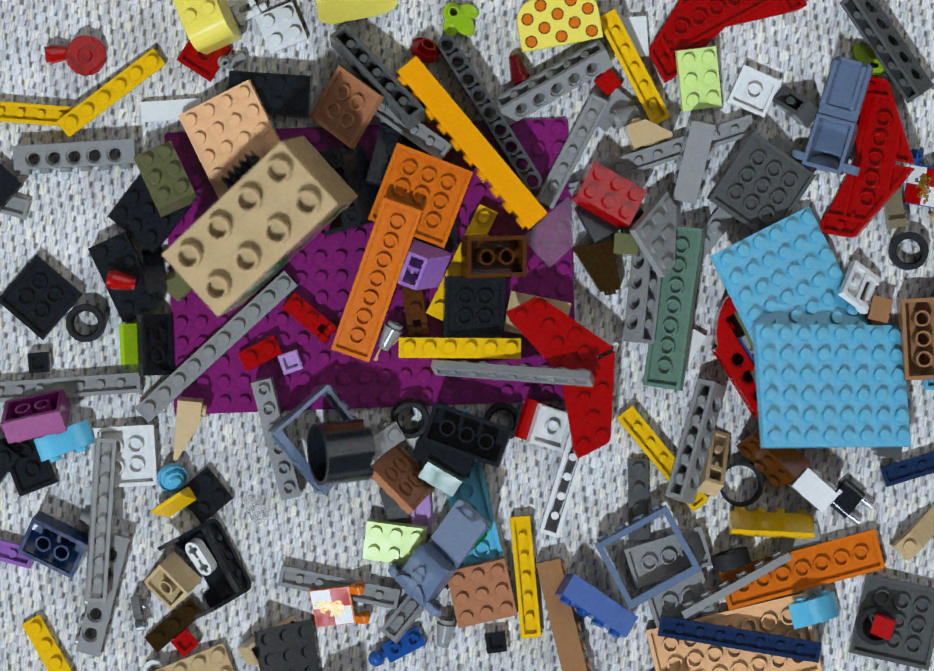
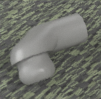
M242 51L234 56L223 55L218 59V65L224 69H233L247 58Z

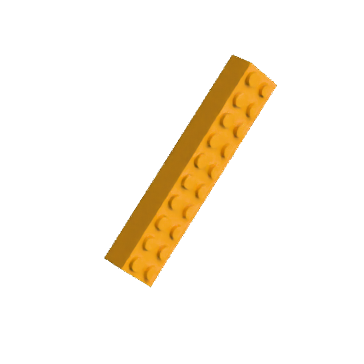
M417 56L397 71L398 81L406 89L409 88L412 92L410 94L425 107V115L431 121L435 119L440 133L443 136L448 135L450 137V144L457 152L461 150L466 164L470 168L472 166L476 168V175L482 183L486 181L491 186L489 191L496 199L498 197L502 199V206L507 213H513L517 217L515 222L522 230L524 228L530 230L548 214Z

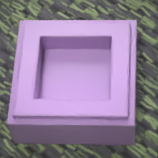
M297 349L278 356L284 375L303 369Z

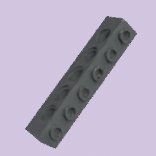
M843 0L840 2V5L907 103L934 86L876 0Z
M346 23L330 35L331 46L365 83L384 96L383 103L409 131L425 119V109Z

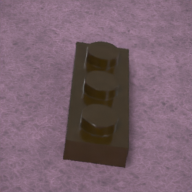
M189 598L144 638L158 653L195 621L194 616L202 611L192 598Z

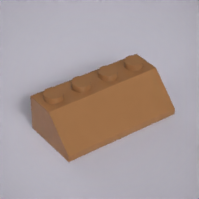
M934 297L896 299L897 325H899L901 333L900 341L904 380L934 379Z

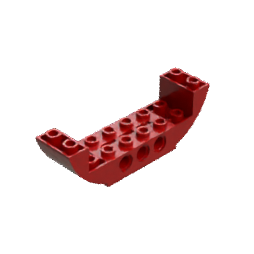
M727 293L721 301L714 319V348L711 350L752 416L759 419L757 399L753 395L756 384L751 375V371L755 370V366L735 336L734 332L736 329L730 320H725L737 312ZM734 354H738L740 357V361L736 365L732 362ZM745 371H748L751 375L750 380L747 382L743 380V373Z

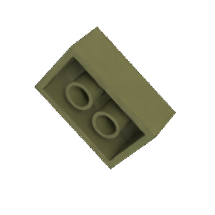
M171 141L133 157L161 217L198 201Z

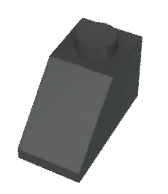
M786 85L780 88L772 100L791 118L806 128L815 120L818 109L809 99Z
M383 488L379 489L388 520L398 523L411 522L409 515L400 508L399 504Z

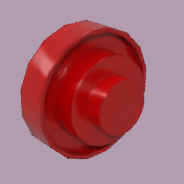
M418 37L410 45L412 55L414 57L417 56L422 63H434L440 55L438 46L430 39Z

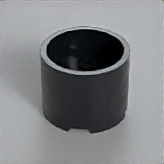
M364 419L317 423L310 427L307 437V456L310 471L315 482L323 486L366 481L372 478L374 469L371 468L372 457L376 456L375 444L370 427H365Z

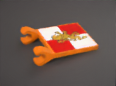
M356 582L344 586L310 589L309 593L316 628L352 623H369V611L355 614L351 594H363L364 583Z

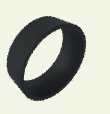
M738 462L728 466L726 471L739 465L750 468L758 479V488L755 495L747 501L736 502L729 499L723 492V489L720 492L728 503L738 507H745L759 499L763 492L764 482L761 473L755 466L745 462Z

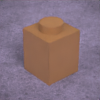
M872 295L869 302V310L865 316L867 320H870L869 324L882 325V323H888L893 304L892 299Z

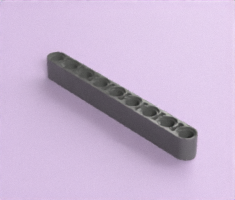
M450 35L442 36L438 41L441 56L516 176L531 193L537 192L542 184V178L456 40ZM450 42L453 44V47L450 50H445L442 48V44ZM455 59H461L464 63L460 67H455L452 62ZM465 76H472L474 81L471 84H466L463 82V78ZM479 92L483 93L485 98L482 101H476L473 96ZM491 109L495 112V116L487 118L484 115L485 111ZM502 126L506 129V133L504 135H497L495 129ZM510 143L515 144L517 149L515 152H508L505 148L506 145ZM523 160L528 166L520 170L517 168L516 163ZM531 177L538 180V184L534 187L527 184V180Z

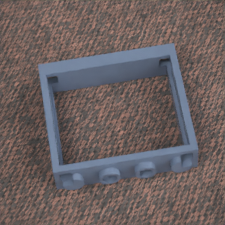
M321 384L268 431V434L318 494L323 495L335 484L320 486L315 482L309 463L282 430L321 395L343 421L358 419L349 412V406L343 400H339L336 396L338 394L337 391L327 384Z
M659 504L650 509L651 513L645 516L642 513L634 517L631 524L626 526L623 523L614 528V533L609 536L605 533L596 539L598 542L594 543L630 610L702 571L666 505L661 506ZM665 515L691 565L630 597L603 547Z

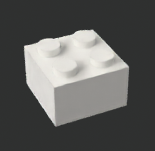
M809 466L787 485L813 508L823 513L837 498L838 494L835 492L837 488L831 482L820 479L821 473L814 467Z

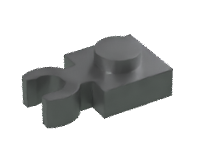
M141 594L134 595L130 599L136 631H142L146 629L144 611L147 610L146 601L141 598Z

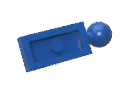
M415 626L407 630L397 644L391 639L382 643L383 651H372L368 656V660L373 666H380L385 658H388L391 663L426 645L418 627Z

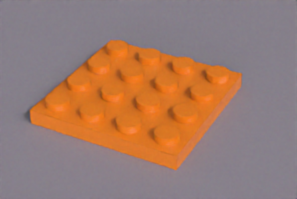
M396 143L368 219L375 222L384 196L417 207L423 211L414 237L445 248L473 172Z

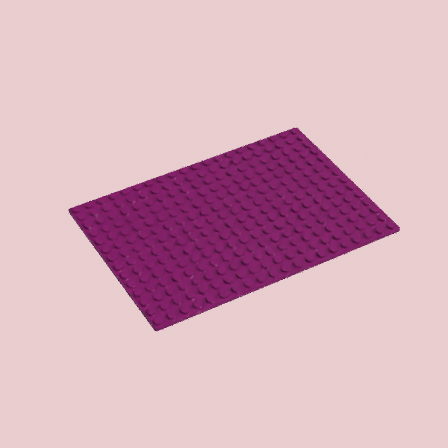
M565 118L522 119L510 125L513 133L542 178L541 187L568 139V122ZM471 121L511 168L483 121ZM422 123L450 143V137L448 135L443 136L437 129L436 125L438 123ZM368 125L358 142L365 149L369 165L381 125ZM499 126L495 129V133L497 135H504L506 129ZM323 127L275 129L280 141L304 136L318 152L346 146ZM168 132L164 136V142H172L198 201L190 204L192 207L168 236V248L219 200L186 132ZM512 143L505 147L508 152H515L517 149L516 145ZM417 146V151H420V152H423V153H425V154H428L427 152H425L424 150H422L420 147ZM452 147L443 161L473 172L456 216L457 249L461 243V235H465L479 204L498 212L488 234L520 233L527 235V276L506 277L504 322L511 291L571 303L569 317L575 320L571 203L568 191L570 178L553 210L541 204L548 214L530 230L526 228L522 230L515 222L517 217L513 213L508 214L503 208L502 199L500 197L496 199L489 191L491 186L486 181L482 183L477 177L476 168L474 166L470 168L466 164L461 150L457 152ZM523 160L516 163L517 168L520 170L528 166ZM343 167L334 169L347 183ZM531 177L527 180V184L534 187L538 184V180ZM540 189L531 194L536 198ZM342 212L243 305L219 317L193 289L181 302L176 301L170 295L171 314H173L174 365L176 370L283 271L298 285L174 400L175 414H177V400L180 396L204 398V405H207L206 414L258 412L251 382L273 376L281 411H292L321 384L330 385L333 390H336L338 393L336 396L340 401L343 400L350 409L394 407L397 402L405 398L420 400L425 406H433L437 401L446 405L525 402L526 398L539 402L565 401L561 384L435 375L431 368L432 360H439L441 358H399V340L393 344L389 351H381L378 354V360L375 361L374 358L379 350L378 344L384 323H387L388 320H393L403 326L401 330L403 333L399 337H409L402 295L403 285L398 283L370 362L331 350L336 332H333L328 337L329 341L325 344L287 313L282 307L295 292L338 328L374 223L330 237L325 236L324 232L343 226ZM446 250L447 252L452 253V255L446 267L445 273L457 250ZM169 263V272L171 273L175 269ZM438 287L422 289L426 312ZM426 313L429 334H415V337L444 338L442 337L443 321ZM421 319L413 320L414 326H420ZM322 323L318 330L322 333L326 326ZM504 331V338H521V359L445 358L457 362L459 360H467L471 363L485 361L490 364L507 363L512 366L525 364L529 367L543 365L553 368L524 335ZM274 335L283 354L298 350L303 369L284 375L277 356L246 372L237 353ZM321 395L305 410L333 408Z

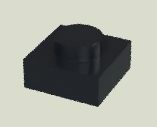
M49 352L28 353L29 373L51 372Z
M505 630L484 633L487 654L507 651Z

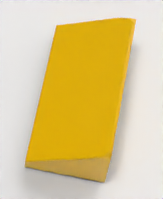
M186 487L153 508L151 512L152 514L168 518L194 502L196 497L190 487Z

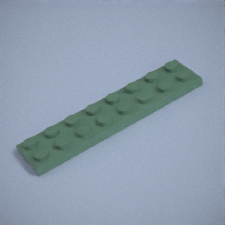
M676 226L675 265L665 277H661L654 344H648L643 385L683 391L705 229Z

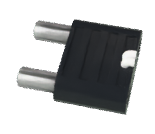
M848 478L837 488L835 492L838 496L830 504L844 518L848 517L856 525L861 522V519L852 511L859 502H862L869 509H872L871 506H874V503L865 497L866 493Z

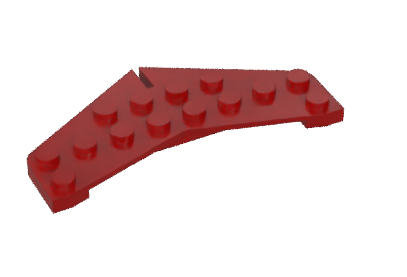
M680 0L650 46L649 56L663 82L666 83L677 75L676 50L706 47L725 27L795 12L806 7L807 4L805 0Z
M871 77L856 123L858 125L855 139L856 155L852 166L860 168L859 175L847 174L831 207L821 221L820 228L825 234L847 238L858 237L914 171V168L896 165L897 162L915 165L891 85L883 78Z
M534 297L506 311L511 323L554 369L566 367L569 370L584 368L591 371L595 379L593 387L562 385L572 449L576 457L580 458L606 445L611 439L615 351L598 359L596 356L613 347L541 297Z

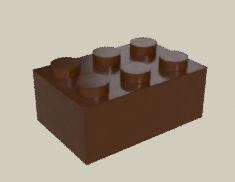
M520 233L461 235V276L466 278L527 276V235Z
M759 425L750 430L736 446L741 454L748 458L755 468L762 472L769 479L770 483L778 489L795 480L810 464V461L797 448H761Z

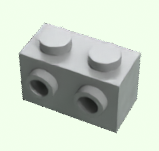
M385 420L379 423L375 430L371 431L376 453L372 460H375L406 439L396 421L388 422Z

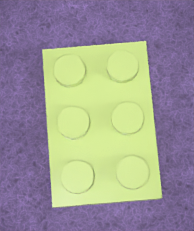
M716 46L676 50L681 111L722 107Z
M368 518L362 559L390 563L397 562L405 565L412 553L420 545L426 543L428 526Z

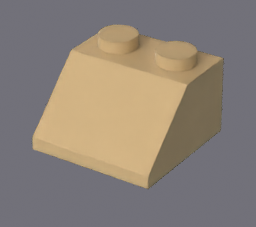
M640 117L630 120L624 128L631 152L673 137L672 132L647 119L641 120Z
M173 551L143 583L172 611L202 579Z

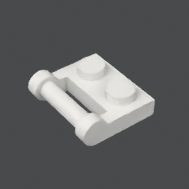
M857 260L852 261L838 295L856 307L857 312L867 314L869 302L881 279ZM866 282H868V286H867L866 291H865V293H864V296H863V298H862V300H861V299H860L861 294H862V292H863V290H864V287H865V285H866Z

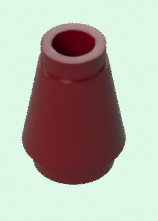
M520 54L510 56L511 81L516 86L529 79L530 73Z

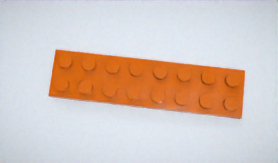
M385 196L383 197L331 350L370 362L421 217L422 209Z
M873 528L788 551L792 560L727 595L725 600L728 610H733L884 569L885 564L876 531ZM772 557L751 561L750 564L733 570L718 572L720 581L729 580L730 582L736 579L735 575L743 570L748 572L754 569L753 565L761 560L766 562Z

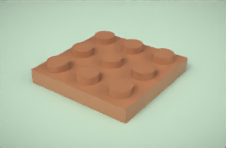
M338 65L309 117L349 148L355 149L384 96L348 69Z
M400 444L382 454L371 465V468L374 469L372 479L408 515L435 488L418 478V474L423 467Z
M504 556L459 566L448 582L458 628L518 615Z

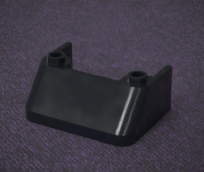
M357 144L355 149L349 148L346 145L319 152L333 169L343 167L348 185L358 195L353 201L354 206L348 207L342 212L343 226L324 232L325 236L330 237L375 223L369 220L368 217L378 190L376 186L365 183L369 169V161L365 149Z
M210 519L157 547L161 551L173 544L179 554L187 555L185 551L186 544L193 538H199L205 543L214 557L217 568L211 574L203 575L209 586V589L205 590L202 595L207 609L194 616L195 620L217 610L251 588V580L221 523L216 519Z

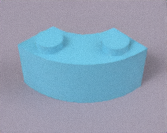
M87 420L68 426L67 431L61 434H50L42 438L33 439L41 462L50 460V463L61 460V455L77 450V453L88 450V445L95 443Z
M828 589L816 591V595L805 598V596L794 598L793 602L789 604L794 629L818 624L839 616L840 611L835 591L829 592Z

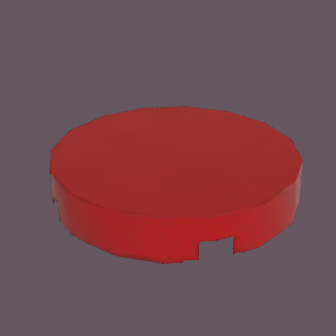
M88 35L78 36L67 45L65 52L66 63L76 74L83 76L93 75L99 72L105 64L106 51L102 42L97 38Z

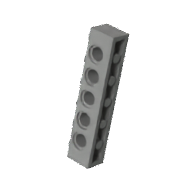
M597 39L495 97L493 101L510 126L599 74L606 72L613 67V63L606 48Z
M135 139L12 146L14 170L20 171V175H31L32 171L40 170V174L52 173V169H60L62 173L73 172L72 168H80V171H93V167H101V170H112L113 166L121 165V169H131L136 164L133 157L137 156V140ZM116 149L120 150V158L113 160L111 153ZM94 151H99L101 154L98 161H92L91 154ZM74 152H79L80 160L73 163L71 155ZM55 153H58L60 155V161L56 164H53L51 162V156ZM38 154L40 157L39 163L32 165L31 157Z
M640 252V256L631 257L623 341L654 344L661 278L658 277L643 252Z
M273 376L253 380L251 386L281 501L299 497L303 492L296 466L268 434V431L283 419ZM285 427L282 431L288 437L287 430Z
M703 379L697 380L665 496L679 502L693 505L695 502L726 388L717 382Z
M111 532L110 549L116 551L117 557L115 560L109 558L108 569L112 572V577L108 579L106 603L84 602V606H87L86 612L80 617L79 625L82 626L80 634H76L74 640L77 652L96 657L102 655L132 537ZM93 608H98L101 610V618H95L93 616ZM88 628L96 630L97 635L95 638L88 636Z

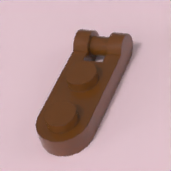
M403 286L402 295L409 337H415V334L421 333L428 335L429 329L423 290H414ZM421 319V325L414 326L413 320Z

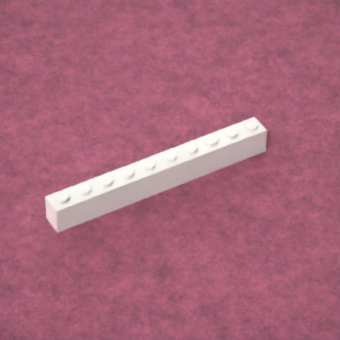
M600 338L613 348L597 355V359L612 351H615L616 355L619 343ZM570 431L539 527L540 533L559 538L584 456L576 457L572 449Z

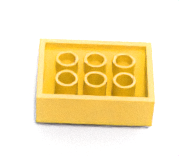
M734 507V510L729 511L728 535L811 539L815 537L812 514H807V510H795V513H787V509H775L774 512H766V508H754V511H746V507Z

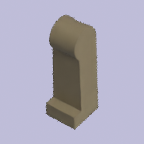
M900 187L884 205L886 229L908 226Z

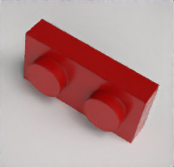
M273 335L237 354L247 372L283 354Z

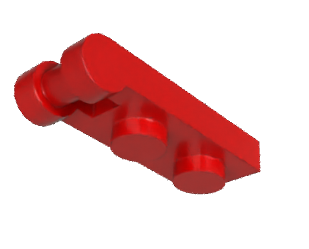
M295 292L282 307L325 344L329 341L328 337L338 329ZM323 323L326 328L321 333L318 328Z

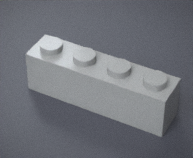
M693 118L688 119L670 191V197L673 200L696 204L697 199L700 200L702 195L701 182L705 180L707 175L706 162L711 159L712 155L711 143L715 141L717 136L716 125Z

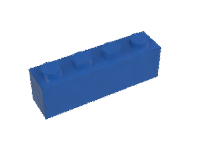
M566 574L555 593L560 598L559 601L569 607L570 605L576 608V613L583 617L588 616L592 619V623L595 626L606 628L609 630L607 633L616 639L619 637L627 638L638 618L637 615L576 574Z

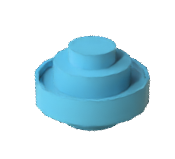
M169 463L159 470L157 481L164 491L175 492L184 487L188 476L182 465Z

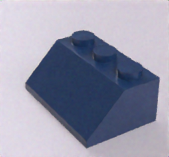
M39 511L32 518L17 552L72 579L87 554L89 535Z

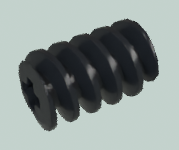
M250 150L251 156L244 153L243 155L246 160L238 159L240 166L238 167L233 164L234 172L226 170L228 178L223 175L220 176L228 189H231L262 160L255 152Z

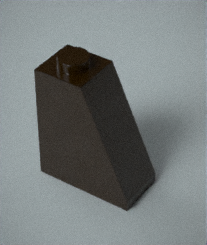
M614 241L573 246V252L598 291L604 292V296L616 294V290L620 289L616 254L613 253Z

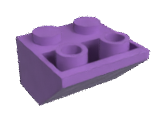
M413 239L397 283L414 290L439 287L452 253Z

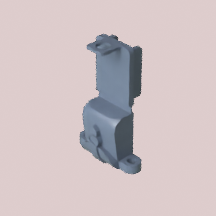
M840 56L833 59L806 151L802 152L792 149L790 153L791 158L802 161L803 165L817 168L816 170L829 171L839 175L844 173L854 176L859 175L860 168L847 163L858 132V125L856 123L873 73V67L870 64Z
M464 499L457 500L433 533L429 542L420 545L412 553L404 567L397 562H393L388 568V572L411 599H414L432 616L439 617L444 611V607L436 598L485 533L490 523L468 501Z

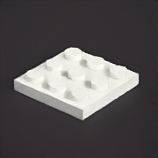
M155 424L93 428L94 440L95 438L117 439L114 488L158 485Z

